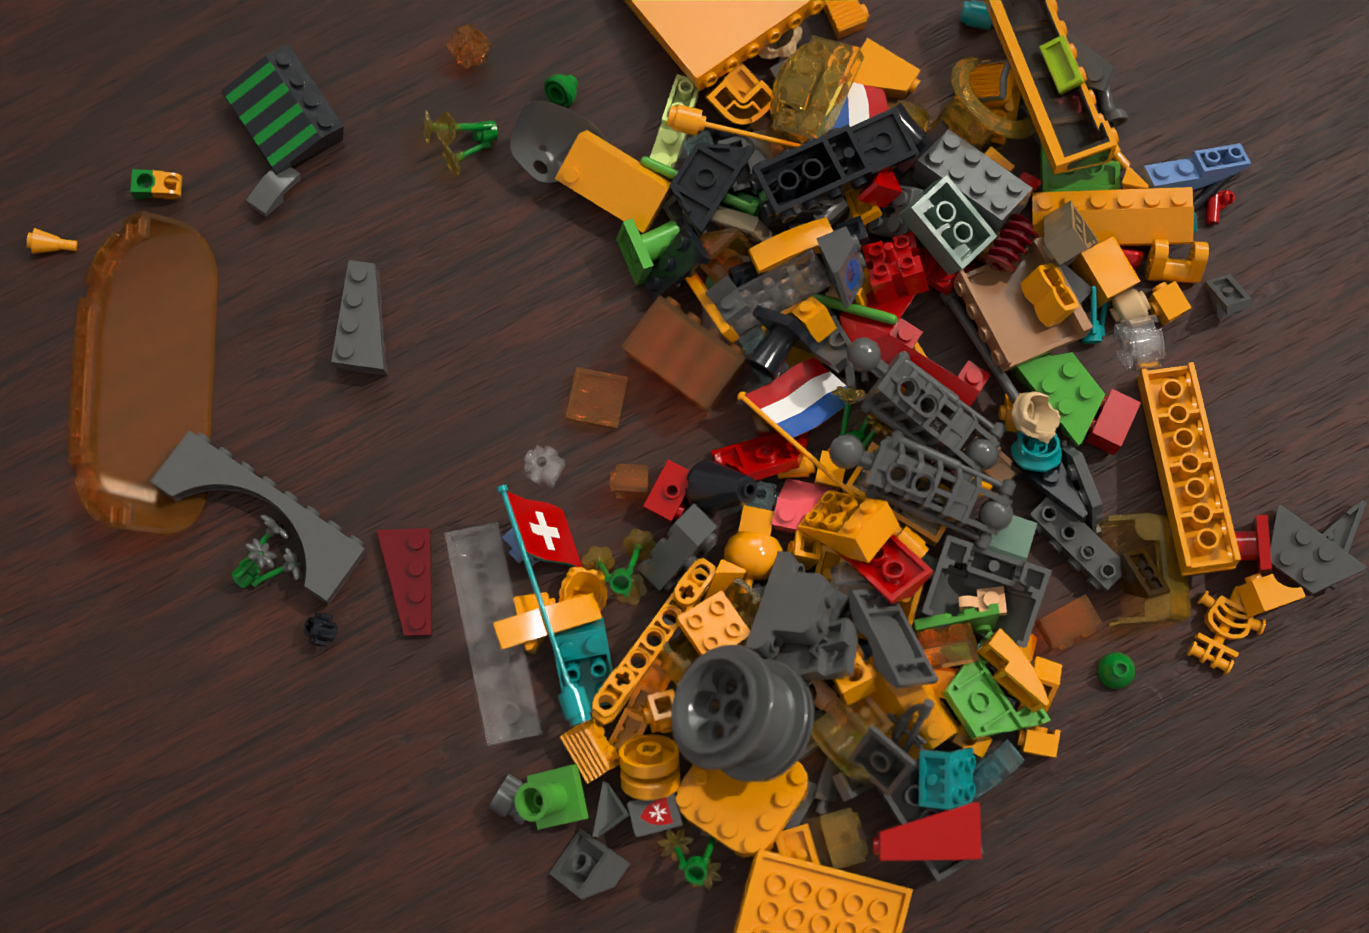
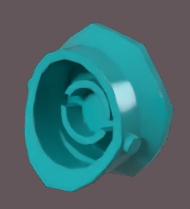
M1018 430V439L1011 446V453L1015 462L1022 469L1047 472L1060 465L1062 451L1056 433L1050 439L1049 444H1046L1037 438L1022 434Z

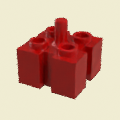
M913 232L892 237L893 243L886 242L883 244L881 240L862 246L865 262L869 269L868 274L878 305L898 300V294L908 292V295L912 296L929 291L923 263Z

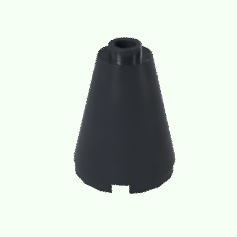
M712 460L700 461L695 464L686 480H689L688 489L685 488V495L691 506L695 504L706 514L750 503L757 495V484L752 477Z

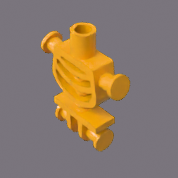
M1235 586L1229 599L1224 596L1214 599L1208 595L1209 591L1205 590L1197 603H1202L1208 607L1204 615V622L1210 631L1215 634V637L1211 639L1201 633H1197L1193 639L1205 644V647L1202 648L1197 645L1196 641H1193L1187 651L1188 656L1194 655L1198 657L1201 663H1204L1206 659L1211 661L1210 667L1213 669L1217 667L1223 670L1225 675H1228L1232 669L1234 661H1227L1221 658L1224 654L1233 659L1237 658L1239 654L1223 645L1225 639H1242L1248 635L1250 629L1262 635L1266 625L1265 619L1259 621L1253 619L1254 616L1248 617L1236 588L1239 586ZM1213 618L1220 623L1219 627L1214 623ZM1234 620H1243L1244 624L1234 623ZM1229 629H1242L1239 634L1228 633ZM1212 648L1217 650L1214 656L1210 655Z

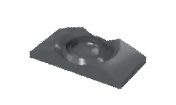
M876 589L852 590L849 593V601L855 628L867 637L869 646L873 651L875 668L896 689L937 683L939 680L899 602L891 604Z

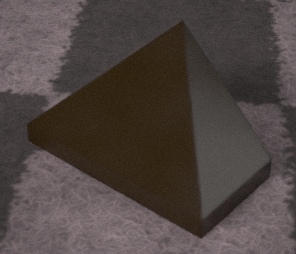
M1145 548L1123 552L1120 555L1124 593L1145 599L1170 593L1171 589Z

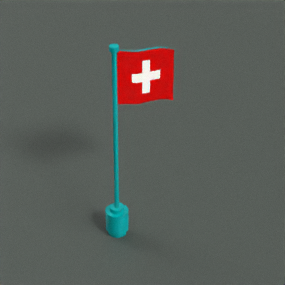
M501 485L496 489L502 495L566 687L561 688L562 694L558 695L565 720H569L570 726L587 722L592 719L590 715L592 709L584 687L578 688L577 683L571 684L528 558L529 555L545 562L582 567L564 511L550 503L522 498L508 492L507 485Z

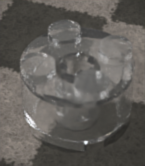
M1154 314L1123 319L1119 324L1114 325V334L1120 343V350H1117L1119 365H1125L1129 372L1162 367L1164 364L1159 361L1165 358L1164 338L1162 329H1156L1154 322L1159 321Z

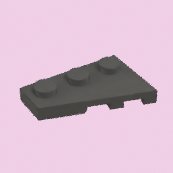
M1050 28L1043 44L1055 39ZM1068 32L1066 38L1069 44L1073 43L1076 49L1078 67L1082 66L1086 73L1087 81L1085 84L1087 88L1106 93L1116 69ZM1041 50L1033 67L1039 72L1049 70Z

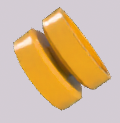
M656 734L641 735L629 739L620 747L621 787L627 795L636 799L657 800L668 797L678 790L681 785L679 748L674 740Z

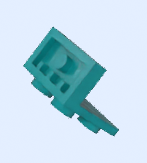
M967 747L952 752L920 751V807L950 810L972 803L976 791L975 784L973 783V771L976 766L973 748Z

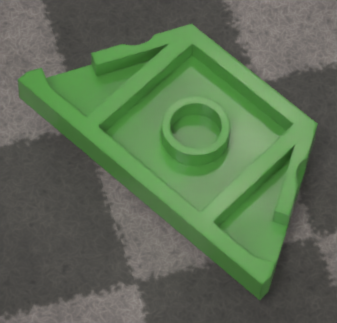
M1073 352L1036 358L1015 367L1033 392L1049 396L1048 402L1051 403L1053 409L1059 411L1061 416L1059 425L1075 446H1079L1097 413L1105 393Z

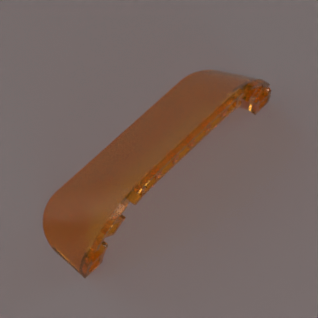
M139 211L123 220V228L118 233L111 232L104 240L85 277V281L90 283L86 298H79L73 342L68 457L69 464L76 466L78 478L73 480L76 493L83 507L94 520L102 521L106 524V527L113 529L172 534L180 532L194 523L204 508L208 491L194 494L175 502L154 488L150 481L189 430L196 435L198 432H201L211 440L218 271L211 248L197 230L176 219Z

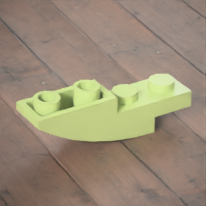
M676 75L650 158L674 169L679 160L687 134L673 131L672 127L666 126L671 105L677 107L679 104L695 108L699 90L688 77Z

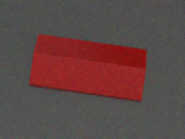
M894 534L889 537L869 563L850 559L835 551L891 604L912 597L933 574V570Z

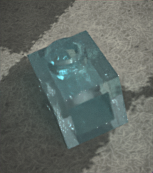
M755 480L757 495L752 502L744 505L772 511V507L776 508L777 499L780 494L775 492L777 485Z

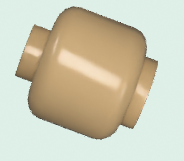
M1132 288L1114 297L1112 300L1113 308L1109 309L1115 323L1121 321L1123 326L1131 327L1145 320L1151 307L1143 291L1138 292Z

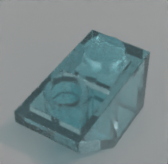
M1008 739L976 763L973 771V783L976 788L975 799H978L1010 776L1025 761Z

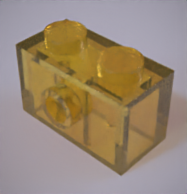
M846 808L818 816L832 868L840 869L866 862L865 855H868L869 852L865 839L859 838L857 829L861 828V823L857 812L852 813L851 808Z

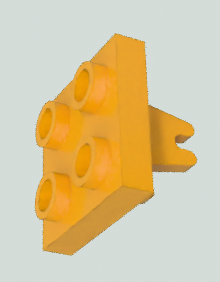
M722 590L676 618L677 624L699 656L718 646L728 644L740 645L748 640L750 630Z

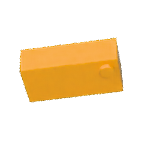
M588 130L578 134L555 177L557 181L619 219L626 221L633 218L637 229L642 233L652 227L662 206L671 193L670 180L642 166L639 161Z

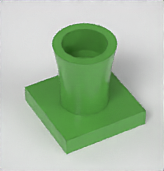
M633 218L622 223L616 241L636 286L645 283L654 266L652 261L658 260L664 255L674 237L680 231L674 220H670L641 235Z
M577 764L527 776L528 782L521 785L516 792L515 807L518 814L527 821H536L537 830L589 818Z

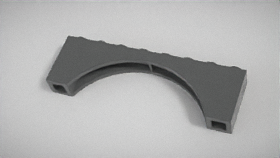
M189 430L150 481L154 488L175 502L194 494L222 490L248 494L270 504L292 524L301 539L306 559V579L304 585L306 590L327 605H330L365 557L364 543L354 535L347 537L341 533L342 528L335 522L329 520L326 523L320 519L319 516L321 514L311 506L307 505L304 508L298 504L299 499L288 491L282 493L275 488L277 484L268 477L263 476L261 479L255 475V469L244 461L240 464L232 459L233 455L225 448L220 446L219 449H216L210 445L212 441L201 432H198L196 435Z

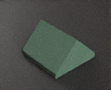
M1013 515L1012 522L1007 528L999 531L998 536L992 534L993 539L988 550L1025 562L1037 523ZM976 528L975 533L980 534V532H983V530Z

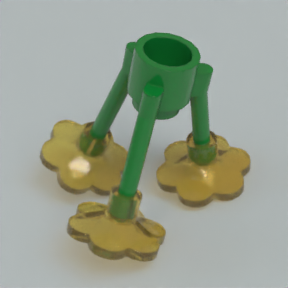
M428 110L424 111L425 142L428 144L432 132H437L439 140H442L445 145L442 151L448 168L456 177L460 175V162L466 160L467 156L475 152L491 148V141L498 139L497 126L493 120L477 123H455V119L450 116L449 112H443L441 117H438L437 122H432ZM472 130L474 140L476 142L479 141L481 144L464 152L461 150L454 154L448 145L451 144L452 140H455L456 133Z
M633 529L630 535L626 536L623 540L624 546L627 547V553L631 556L626 569H616L612 574L608 572L614 566L615 560L611 556L610 548L607 546L601 548L597 545L591 546L588 553L582 556V563L586 570L594 569L601 571L604 575V580L610 582L611 589L617 593V599L623 603L628 601L632 605L639 603L640 598L647 593V587L643 584V576L641 574H632L638 557L640 559L649 558L648 556L652 549L657 545L653 541L651 532H642L639 529Z

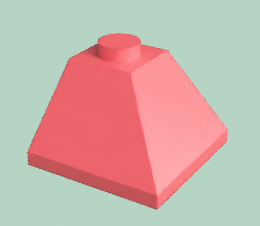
M787 478L777 499L772 526L775 530L795 534V531L799 530L797 527L799 523L818 503L821 497L828 490L839 492V489Z

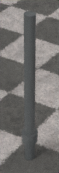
M953 288L948 296L940 292V298L945 305H949L999 384L1014 404L1015 399L1020 394L1006 373L1002 372L1000 367L993 362L991 350L982 341L978 330L957 300V293Z

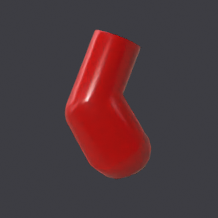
M1222 190L1208 199L1206 224H1219L1220 211L1235 201V195L1232 191Z

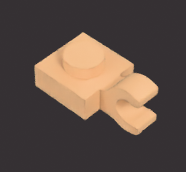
M1004 586L977 589V597H958L960 612H964V609L975 608L979 612L989 610V604L998 603L999 616L1007 615Z

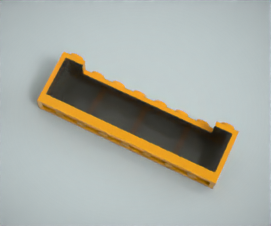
M984 0L1054 175L1111 162L1119 142V137L1114 127L1110 128L1108 120L1105 121L1102 113H1097L1095 108L1096 98L1093 91L1088 90L1084 83L1061 95L1057 90L1039 46L1061 35H1064L1065 38L1068 35L1065 22L1063 20L1059 21L1057 16L1058 6L1056 0ZM1068 42V45L1076 61V49L1073 43L1069 44ZM1078 67L1084 81L1086 82L1087 77L1083 67Z

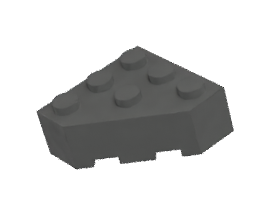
M695 504L672 525L667 533L668 540L663 537L652 549L651 554L648 556L650 559L642 561L637 567V571L659 593L664 589L669 592L679 582L676 577L682 571L686 573L691 565L698 560L697 557L702 552L706 555L717 544V526Z

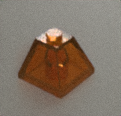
M737 227L707 232L699 238L712 259L707 265L701 264L700 267L715 283L729 275L728 268L752 261L748 250L754 246Z

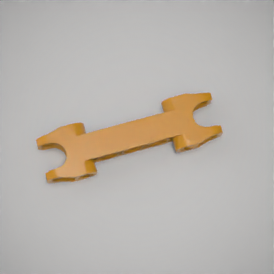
M701 558L691 565L663 607L594 697L592 717L602 725L613 722L631 698L634 690L680 629L677 622L673 625H667L663 622L662 618L665 615H672L677 618L700 604L707 594L715 574V566L709 561ZM699 566H704V567H706V568L709 570L710 574H709L708 572H706L705 570H703L701 567H700V568H697V567H699ZM695 576H702L706 580H698ZM650 636H656L660 639L661 644L652 647L647 643L646 639ZM636 657L644 660L645 666L640 669L634 668L630 661ZM605 702L611 704L612 708L603 710L599 705Z

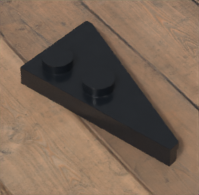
M1015 460L1011 463V470L1081 523L1086 520L1088 513L1062 461L1059 466L1047 472L1024 470Z

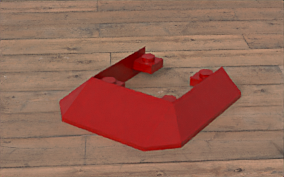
M916 237L928 284L948 296L954 286V280L958 272L948 275ZM972 260L962 270L967 273L982 267V265ZM873 289L870 293L866 294L868 300L866 307L897 316V323L893 325L841 312L838 317L839 322L851 343L861 337L875 341L880 348L881 359L888 365L900 351L907 352L913 363L957 394L959 399L969 407L991 375L968 360L957 377L913 349L923 331L901 317L916 295L909 296L908 292L898 294V300L878 305ZM904 383L901 384L903 388H907Z

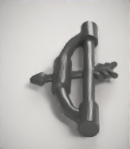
M925 699L922 704L912 705L900 715L898 720L895 718V714H887L889 722L895 724L891 733V741L898 746L899 739L902 738L904 732L908 735L902 748L906 754H908L912 744L923 751L922 744L927 743L926 740L917 734L925 718L929 717L934 707V702L930 699ZM918 711L919 716L912 730L909 731L907 726L911 719L910 717Z

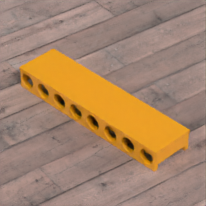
M1190 362L1186 366L1147 371V368L1141 369L1137 377V383L1181 575L1187 576L1236 569V565L1241 560L1194 362Z

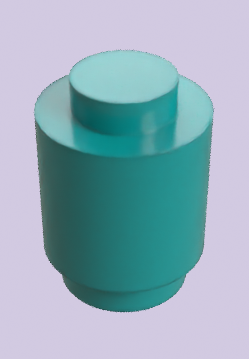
M964 1L960 22L966 23V26L990 30V27L994 26L984 2Z

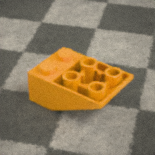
M828 490L797 527L850 559L869 563L899 527V523L887 501Z

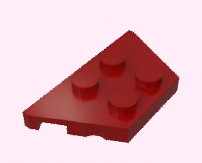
M810 431L793 439L806 449ZM778 432L711 451L713 461L748 475L756 481L799 468L803 458V454Z

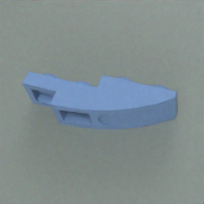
M1241 143L1194 151L1192 157L1187 159L1146 165L1141 173L1149 185V189L1192 187V190L1228 178L1248 168L1251 162Z

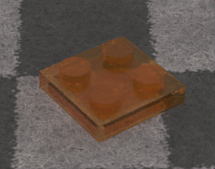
M576 367L566 420L618 430L628 377Z

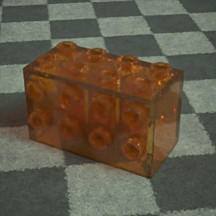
M659 295L621 347L628 356L710 415L747 366L745 352L734 343H731L730 346L724 343L723 336L712 327L709 330L705 329L701 323L702 320L690 311L687 315L683 313L682 308H680L681 305L673 298L668 296L664 299Z

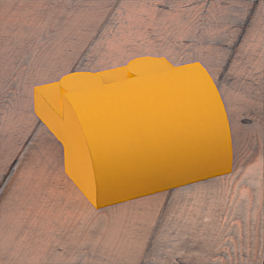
M808 823L782 830L773 843L774 847L769 851L820 865Z

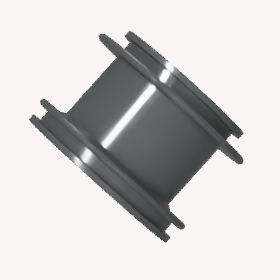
M734 644L715 647L702 654L692 663L677 687L671 711L673 736L679 750L687 760L704 769H720L727 776L744 782H766L787 772L804 752L811 736L814 721L812 696L806 683L796 672L782 662L773 659H761L754 651Z

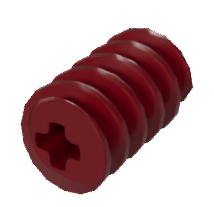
M1016 213L1011 215V220L1007 221L1005 229L1001 230L999 234L1000 238H996L994 246L990 247L988 251L989 255L984 257V261L990 267L1001 272L1014 273L1016 269L1011 263L1020 264L1021 259L1017 254L1025 256L1027 253L1022 246L1031 247L1033 243L1028 237L1036 239L1038 236L1037 232L1033 230L1034 226L1031 221Z

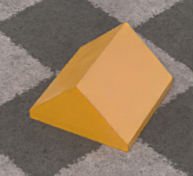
M1114 237L1080 253L1070 264L1073 271L1091 287H1096L1097 309L1141 282Z

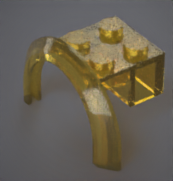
M967 56L954 65L951 71V83L956 95L931 124V129L943 120L950 127L949 130L981 152L995 137L993 135L994 132L1011 139H1025L1037 132L1031 116L1017 121L1005 119L990 111L979 101L969 82V74L982 63L978 58Z
M869 695L848 706L841 696L837 699L836 706L816 722L815 720L813 721L811 737L845 775L851 779L867 783L871 780L870 774L861 764L855 767L847 759L872 725L887 737L893 731L894 724Z

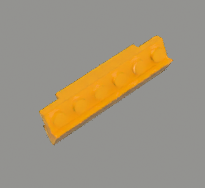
M1192 187L1032 193L1033 230L1037 232V238L1045 236L1042 230L1044 227V217L1071 200L1099 240L1093 246L1111 237L1116 239L1119 246L1151 245L1154 239L1168 240L1169 245L1193 243L1194 206Z

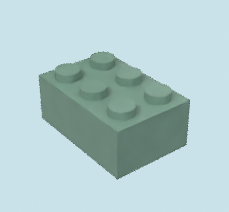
M948 175L934 181L898 214L948 275L966 267L997 237L995 232Z

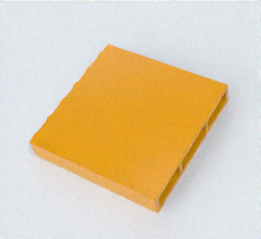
M624 0L699 91L714 85L720 77L736 70L739 64L748 58L755 57L762 48L768 44L775 43L780 39L781 35L790 29L797 28L803 20L810 15L819 13L825 6V0Z

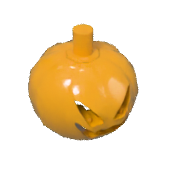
M739 531L729 538L724 548V560L746 570L741 591L749 593L753 587L754 580L763 581L769 579L778 551L783 552L778 540L774 537L756 532Z

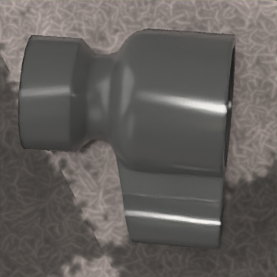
M508 774L488 809L501 817L512 816L513 821L522 825L525 819L516 810L515 795L523 782Z

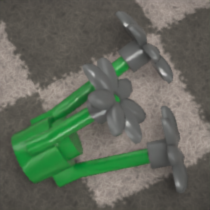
M261 515L260 517L264 520V524L268 526L265 530L267 533L260 541L254 538L253 544L248 543L245 545L251 552L232 571L233 580L238 586L246 588L250 584L256 587L261 582L283 572L289 573L292 571L295 580L303 579V573L300 570L302 565L297 562L296 553H292L289 548H285L286 554L283 557L286 562L281 567L258 576L260 573L259 567L263 568L265 564L270 568L274 567L271 559H275L276 554L268 551L269 544L266 542L271 536L274 537L278 533L285 539L289 536L288 530L283 528L281 523H276L271 516Z

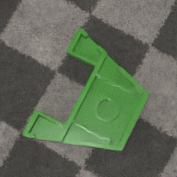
M992 631L986 633L942 692L972 740L1040 726L1050 721L1043 708L1033 713L1025 706L1016 712L995 679L992 678L993 676L985 666V663L988 661L977 652L988 636L993 634Z

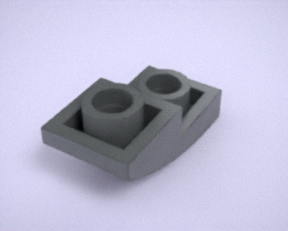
M289 168L276 175L273 169H271L251 192L246 200V204L267 217L284 202L283 195L301 180L300 173L293 168Z

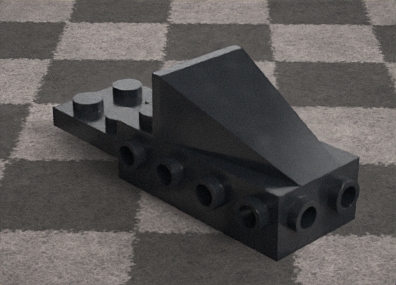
M893 107L851 127L848 124L841 128H834L817 139H809L799 147L787 149L770 160L765 159L758 162L752 168L749 184L755 195L759 194L762 200L761 208L767 218L771 217L774 224L780 221L786 223L793 220L797 213L804 210L811 212L819 206L841 203L846 191L850 189L857 191L864 188L868 184L870 177L917 157L919 151L896 107Z

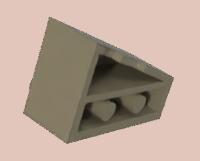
M1071 200L1044 217V227L1042 230L1045 235L1043 237L1045 245L1043 248L1047 256L1051 260L1055 258L1059 265L1099 242Z

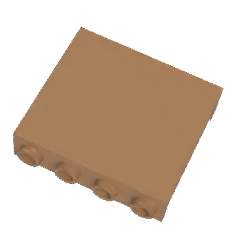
M1043 236L1033 240L1031 247L1025 248L1027 251L1025 256L1017 254L1021 259V263H1011L1016 269L1014 273L1001 272L986 264L967 273L964 270H960L954 280L956 293L964 299L969 317L975 320L979 327L980 338L983 342H987L991 350L992 360L995 365L1000 367L1002 372L1086 337L1093 328L1079 301V307L1060 324L1046 327L1038 319L1034 305L1025 298L1020 283L1038 266L1051 262L1059 269L1064 278L1065 285L1073 292L1056 259L1051 260L1044 251L1043 246L1045 242Z

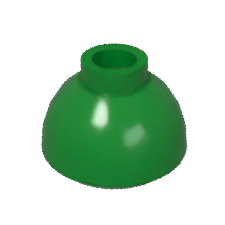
M555 74L545 80L544 91L551 103L565 108H569L574 103L578 87V81L574 76Z
M1111 652L1104 655L1099 661L1097 667L1098 677L1108 688L1123 689L1133 681L1135 665L1126 654Z

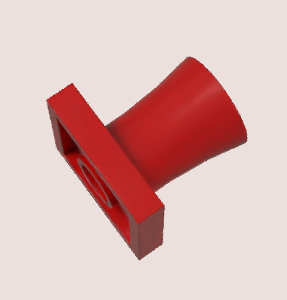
M1256 515L1252 522L1253 531H1234L1241 558L1239 562L1255 561L1256 574L1267 575L1272 569L1268 515Z

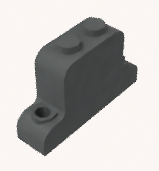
M778 551L745 647L754 651L761 659H774L784 643L818 644L829 627V618L833 607L837 603L836 590L823 575L805 573L804 565L799 563L790 552Z

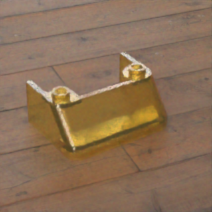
M1142 513L1112 515L1104 518L1102 523H1100V527L1135 525L1136 533L1140 538L1147 541L1155 540L1157 568L1171 589L1168 594L1146 599L1143 605V617L1117 618L1110 622V628L1170 624L1185 621L1191 613L1188 575H1181L1168 516Z

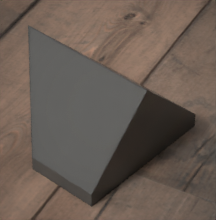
M606 782L602 784L592 836L597 838L630 816L611 785Z

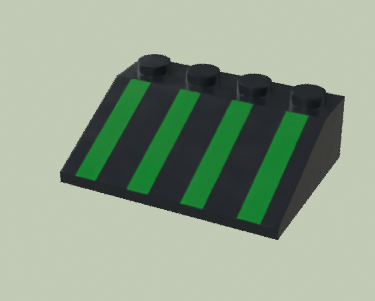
M289 44L264 56L221 90V93L276 175L343 140V124Z

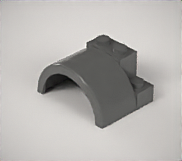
M946 535L922 612L927 616L948 613L952 614V617H957L961 613L958 597H977V589L1004 586L1007 615L999 616L995 629H991V631L994 633L1001 629L1017 646L1026 647L1052 570L988 549L983 550L973 545V543ZM955 564H962L960 570L953 566ZM1017 582L1020 585H1022L1025 590L1021 591L1013 589V586Z

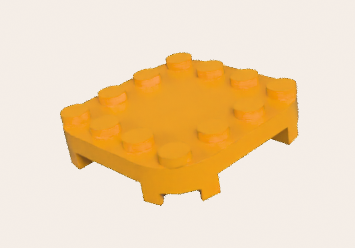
M798 761L781 776L766 782L738 781L727 776L720 769H704L693 764L677 790L676 802L683 817L690 824H694L734 851L736 855L743 858L754 857L758 849L770 851L774 847L773 843L802 800L805 801L809 792L808 777L803 765Z

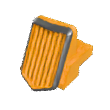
M1008 60L971 61L970 64L965 65L953 82L957 101L962 105V111L985 118L987 108L1003 110L1013 114L1012 122L1016 121L1021 92Z

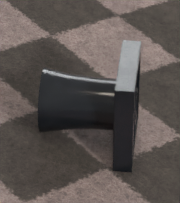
M900 102L896 109L919 154L917 157L901 163L893 169L899 177L910 169L950 128L942 120L927 134Z
M759 305L752 312V315L768 332L745 361L751 368L763 376L777 380L792 347L816 354L821 347L815 338L793 316Z

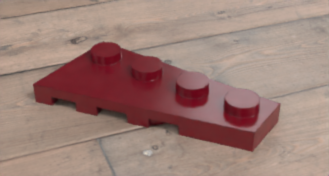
M431 529L377 530L404 636H432Z

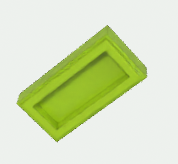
M1064 35L1039 46L1057 90L1061 95L1085 83Z

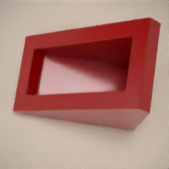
M892 168L870 177L868 184L860 190L857 199L864 203L885 208L902 193V189Z

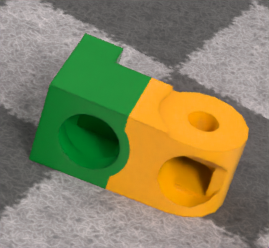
M132 169L131 194L134 199H145V197L181 198V175L164 171Z

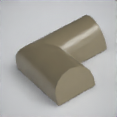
M723 206L719 207L712 219V222L722 232L742 237L751 247L776 236L758 217Z

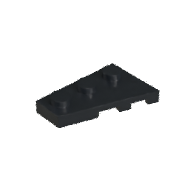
M682 226L643 284L652 302L661 304L680 288L682 280L686 277H693L697 273L696 268L701 264L707 265L712 260L692 227Z

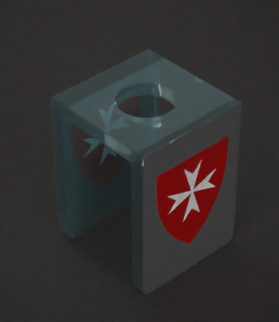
M674 793L657 800L638 799L627 804L636 837L682 825Z

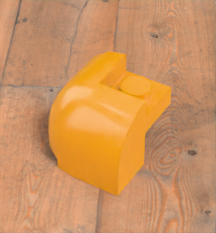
M743 63L739 64L736 70L728 73L705 96L706 100L723 118L730 123L739 125L755 122L779 100L763 80L758 81Z

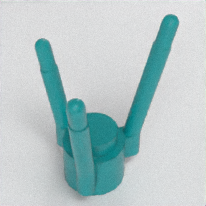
M1095 286L1091 287V320H1089L1093 328L1086 337L1081 339L1082 344L1103 342L1102 337H1105V322L1109 302L1102 306L1099 322L1097 320Z

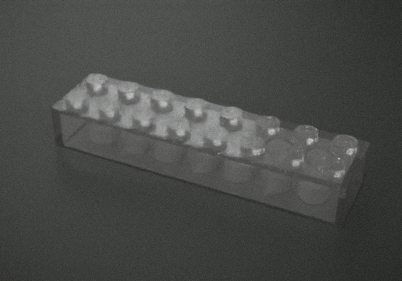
M497 521L447 532L445 537L487 745L492 747L542 736L543 730L525 644L522 643L501 650L492 625L495 622L517 615L513 599L515 594L501 527Z

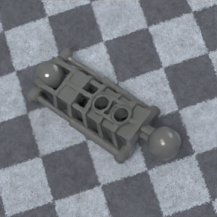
M861 337L849 345L846 352L849 365L858 372L871 371L879 378L860 406L864 414H873L894 431L899 430L903 432L904 437L933 449L930 446L935 445L939 448L940 453L949 457L952 456L954 459L961 461V464L976 471L988 470L996 464L999 457L998 448L1000 446V442L997 440H1000L1007 430L1003 423L996 422L992 424L961 401L957 394L913 363L907 352L900 351L888 365L881 359L880 348L875 341ZM902 383L907 387L904 395L900 391ZM923 399L926 401L924 411L920 408V403ZM935 418L943 424L938 432L929 426ZM980 422L982 425L990 430L989 433L984 428H982L978 423ZM973 432L978 438L970 441L963 453L960 451V448ZM962 472L964 479L972 480L973 476Z
M899 430L893 431L891 436L880 442L875 455L864 451L860 440L852 435H841L834 439L830 445V459L837 467L851 469L858 465L868 470L863 481L864 486L867 488L865 494L867 498L887 501L888 504L933 524L936 522L977 540L975 544L980 549H988L993 539L992 534L998 536L999 531L1007 528L1012 522L1013 509L1011 504L1013 500L1009 499V496H1012L1017 485L1015 481L1007 478V480L1004 479L1002 482L961 464L959 460L904 437L903 432ZM905 449L913 452L914 454L909 455L905 453ZM924 458H927L934 462L930 464L924 461ZM897 466L902 467V476L898 479H891V470ZM943 466H945V467H947V468H950V469H952L953 471H952V472L946 471V470L943 469ZM962 472L974 478L971 481L963 478ZM927 477V486L920 490L916 489L915 483L917 479ZM941 477L954 482L950 492L938 488ZM982 481L1000 488V494L982 487ZM935 493L947 497L944 505L932 500ZM979 493L990 497L980 506V521L969 517ZM929 507V508H931V509H934L935 512H933V511H931V510H928V509H926V508ZM948 515L955 518V521L953 523L944 519V517ZM967 523L983 530V532L978 534L962 526Z

